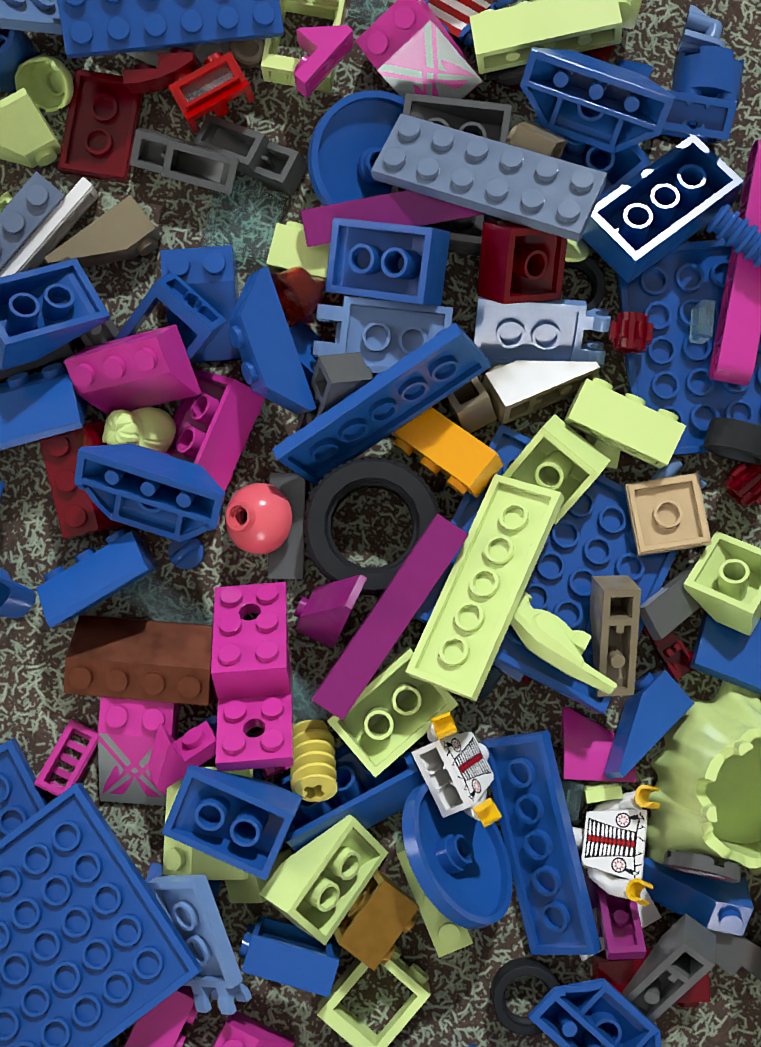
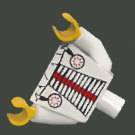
M450 711L430 718L432 724L427 730V738L431 743L411 753L442 817L444 818L463 810L468 816L481 821L484 828L488 827L502 818L492 798L486 799L487 787L494 780L493 772L487 762L489 758L488 749L483 744L477 742L472 732L468 731L459 734Z
M641 785L636 791L622 793L623 798L607 800L597 804L593 811L586 813L585 829L572 827L577 849L582 851L581 864L583 868L587 869L589 878L607 894L630 899L642 906H648L650 902L641 899V891L646 887L653 889V885L642 880L648 820L647 810L642 808L653 810L660 808V803L649 802V795L653 791H659V788L649 785Z

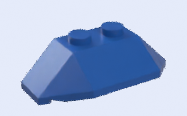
M532 47L520 83L523 93L527 95L543 127L556 134L613 154L649 138L652 139L661 135L676 97L640 73L576 51Z
M268 266L263 267L248 276L228 320L231 343L239 350L243 362L241 364L242 375L245 381L251 384L253 392L296 415L312 411L317 408L269 268Z
M135 444L86 446L78 449L74 484L80 490L84 489L92 502L110 520L178 542L198 536L206 531L217 529L219 526L225 492L203 466Z
M605 978L553 987L528 1014V1018L560 1047H662L659 1028Z

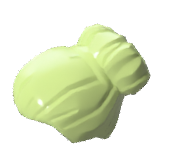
M143 407L132 412L123 409L113 410L106 419L102 441L108 445L135 444L166 453L176 433L175 421L166 411L160 408Z

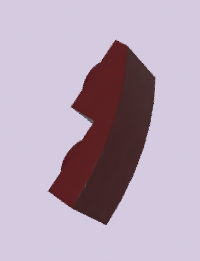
M172 48L169 50V53H158V68L151 64H137L135 69H123V84L133 94L168 89V85L174 83L173 78L176 74L186 69L194 72L202 67V63L190 50Z

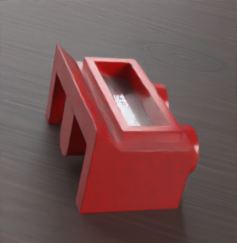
M231 51L224 55L222 52L211 54L204 61L205 65L194 72L190 69L179 72L173 78L174 83L168 85L193 133L200 131L195 121L196 119L211 111H214L217 117L226 115L229 112L227 102L243 93L249 103L255 100L251 86Z

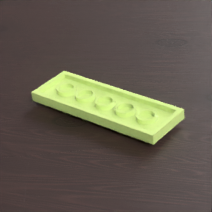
M498 474L494 475L468 532L469 535L461 547L405 671L409 676L475 702L477 701L564 501L561 492Z

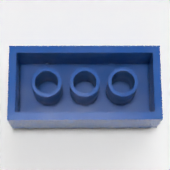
M691 135L598 202L582 238L627 283H630L708 225L723 205L729 204L732 207L743 180L698 137Z

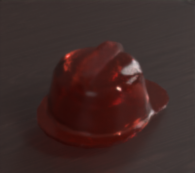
M300 266L292 267L280 273H270L286 320L304 322L306 324L311 323V316L317 310L318 304L323 303L321 289L326 284L325 280L311 276L307 270Z

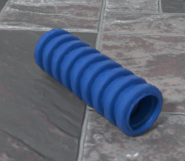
M729 204L723 205L708 223L706 231L708 233L715 232L717 234L715 238L718 240L723 238L726 241L725 245L727 247L730 245L735 247L734 252L736 254L742 252L744 254L743 259L746 261L751 259L753 261L752 265L755 268L761 267V233L757 231L759 227L756 224L750 226L748 224L750 220L746 217L742 220L739 217L740 212L735 211L733 213L730 211L731 206Z

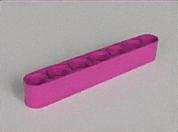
M756 140L748 157L738 212H740L739 217L742 220L745 217L750 220L748 223L750 226L756 224L759 227L757 231L760 233L761 140ZM732 246L710 361L709 379L747 386L754 372L761 335V267L755 268L752 265L753 261L751 259L747 261L743 259L744 254L742 252L736 254L734 252L735 247Z

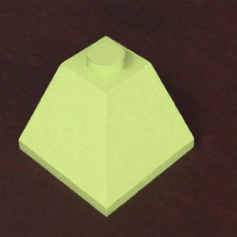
M25 88L0 100V159L32 168L38 165L46 166L54 162L57 155L61 153V146L45 117Z

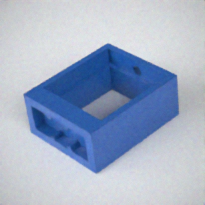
M667 90L676 97L661 132L662 135L685 139L694 135L703 142L715 144L729 140L737 101Z
M171 272L156 280L114 340L136 335V332L154 307L161 301L197 334V337L186 350L191 366H193L227 320L179 276Z
M259 915L256 925L248 924L238 957L245 959L241 971L243 973L329 997L340 961L341 946L337 943L334 936H331L324 946L296 925Z

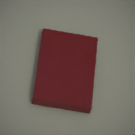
M75 69L73 80L74 93L69 103L58 171L62 174L129 184L132 167L130 159L135 131L139 127L144 94H133L123 84V76Z

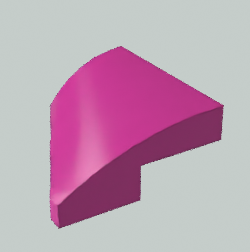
M562 706L561 740L563 743L561 777L563 779L636 783V765L622 778L607 779L603 773L615 733L573 709Z

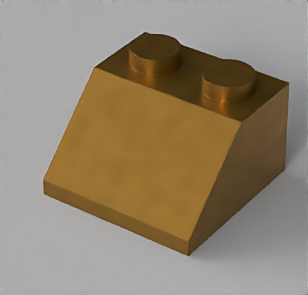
M377 869L334 932L337 943L375 971L380 963L385 965L390 960L396 950L394 943L402 932L407 933L412 929L418 919L419 914L416 912L420 907L412 897Z

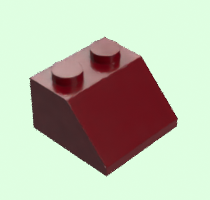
M511 221L483 222L477 295L501 304L561 299L567 239Z

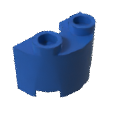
M701 46L700 53L687 56L685 51H681L675 58L671 91L737 101L738 106L744 59L736 60L733 58V50L719 46Z

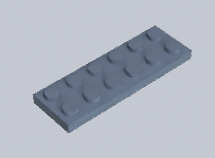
M400 114L371 169L374 180L576 242H580L607 180V173L405 114Z

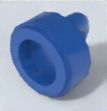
M196 536L182 542L172 540L168 548V556L171 563L176 567L184 570L193 569L202 563L205 556V547Z

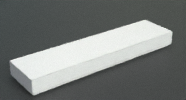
M82 177L0 271V277L36 269L43 262L44 257L57 246L99 197L98 192L87 179Z

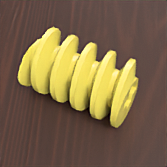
M315 719L299 722L293 726L294 766H290L291 790L293 793L302 796V800L326 801L337 793L338 788L336 782L337 772L335 770L334 737L328 731V726L324 721Z

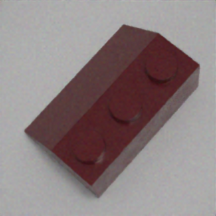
M106 422L84 423L83 428L39 440L63 539L74 541L129 527L128 525L110 520L92 502L85 490H80L74 484L78 449L86 446L108 445L102 441Z

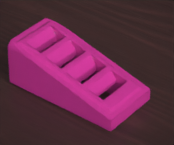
M70 719L34 785L59 796L75 783H80L98 747V732ZM75 733L89 740L88 746L85 747L70 740L72 734ZM66 746L83 754L80 760L63 753ZM59 760L74 766L73 773L58 767ZM53 773L68 780L65 787L50 780Z

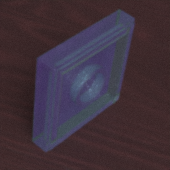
M234 183L232 195L214 191L202 247L232 245L237 257L266 263L276 223H281L286 194Z

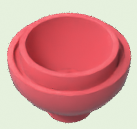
M266 483L249 484L239 489L232 496L225 512V526L230 539L238 548L252 554H268L278 549L288 537L292 525V511L287 497L280 489ZM247 512V520L245 522L244 514Z

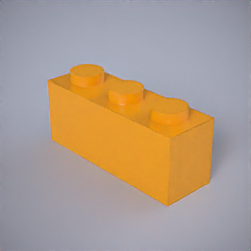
M432 407L392 433L395 437L393 444L407 456H410L412 452L422 458L419 463L435 476L440 471L449 478L446 483L461 495L469 492L478 498L491 482L494 475L504 465L497 452Z

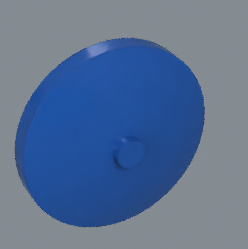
M360 91L342 98L322 116L310 139L308 171L314 192L323 206L391 193L392 185L374 180L371 169L400 114H403L405 98L386 91Z
M426 782L414 788L404 804L402 833L410 866L425 895L440 913L451 922L463 928L481 929L499 921L509 908L512 898L513 880L508 852L495 822L484 828L481 821L468 816L463 810L443 818Z

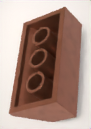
M79 615L65 657L63 693L209 706L217 698L211 676L213 625Z

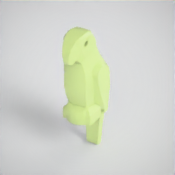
M524 591L510 623L524 646L536 656L568 676L576 678L607 694H611L617 687V683L586 664L582 657L592 636L584 631L572 630L558 616L548 611L532 608L530 602L533 598Z

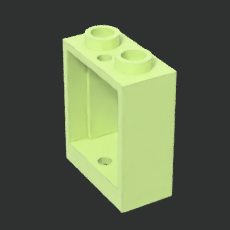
M279 0L283 23L285 12L334 20L333 26H340L345 23L346 0ZM281 37L266 38L261 61L264 81L296 87L294 70L301 59L278 55ZM336 67L315 90L332 93Z
M397 947L390 960L383 966L414 993L378 1035L340 1003L369 968L358 958L351 963L332 986L330 996H324L318 1003L317 1016L353 1047H388L431 995L430 986L427 982L429 980L428 975L418 965L413 963L411 966H408L400 959L401 952Z

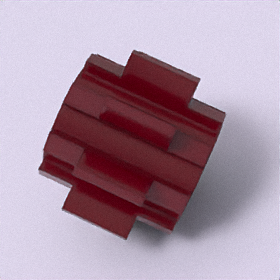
M641 312L617 313L615 321L610 322L608 342L613 343V351L624 354L645 353L646 346L651 345L654 324L648 323L649 315L642 314Z
M738 464L726 474L729 480L724 483V487L736 503L740 504L743 508L761 503V465Z

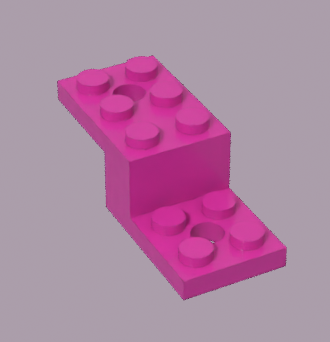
M286 582L215 587L211 676L218 699L215 758L217 771L294 766L293 672L288 650ZM248 613L259 614L254 620L242 619ZM254 727H261L265 730L258 737L246 736L248 730Z

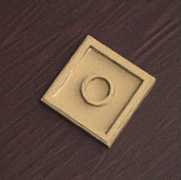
M698 473L625 484L624 490L637 557L708 546L712 543Z

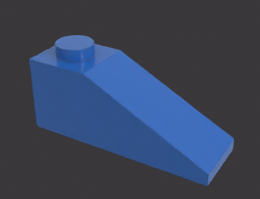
M666 670L654 674L646 672L635 681L634 695H629L626 698L603 774L607 779L624 777L695 704Z
M644 857L642 880L653 885V889L648 887L645 889L654 902L681 916L686 913L709 930L738 936L744 935L754 910L746 878L741 877L740 883L702 878L672 870L663 864Z

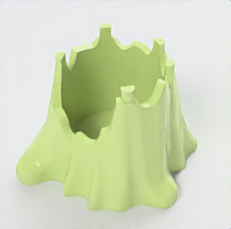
M723 680L714 699L710 701L691 699L695 704L664 735V750L651 760V766L658 775V780L654 787L659 788V791H653L649 795V802L660 803V808L657 810L650 809L651 817L647 822L646 842L648 843L647 858L663 864L667 850L674 852L675 850L711 856L712 859L719 862V865H724L726 861L748 867L752 874L758 876L761 874V698L757 693Z

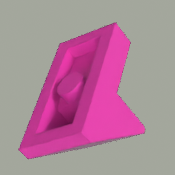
M348 25L302 27L296 30L299 46L309 54L305 55L298 62L294 70L296 90L304 97L308 98L354 47L353 29Z
M204 721L199 726L188 730L184 736L175 741L162 723L159 725L148 764L149 772L159 792H162L183 778L189 765L200 766L216 755V734L207 721Z

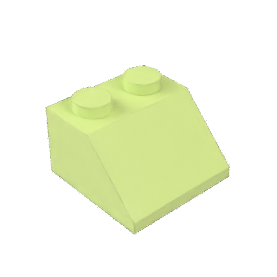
M554 414L502 476L561 492L564 501L555 519L554 524L556 525L602 473L610 459Z
M716 531L711 538L712 543L703 551L684 582L683 588L716 622L750 636L761 618V548Z

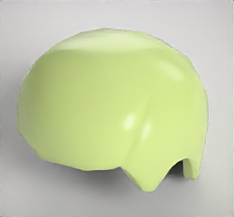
M39 55L19 64L14 76L16 91L25 88L36 106L44 109L46 112L58 111L68 105L74 93L72 74L55 57Z

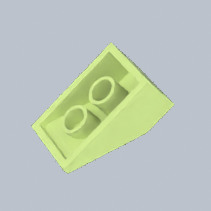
M347 815L284 860L259 894L299 929L325 946L388 852L353 816Z

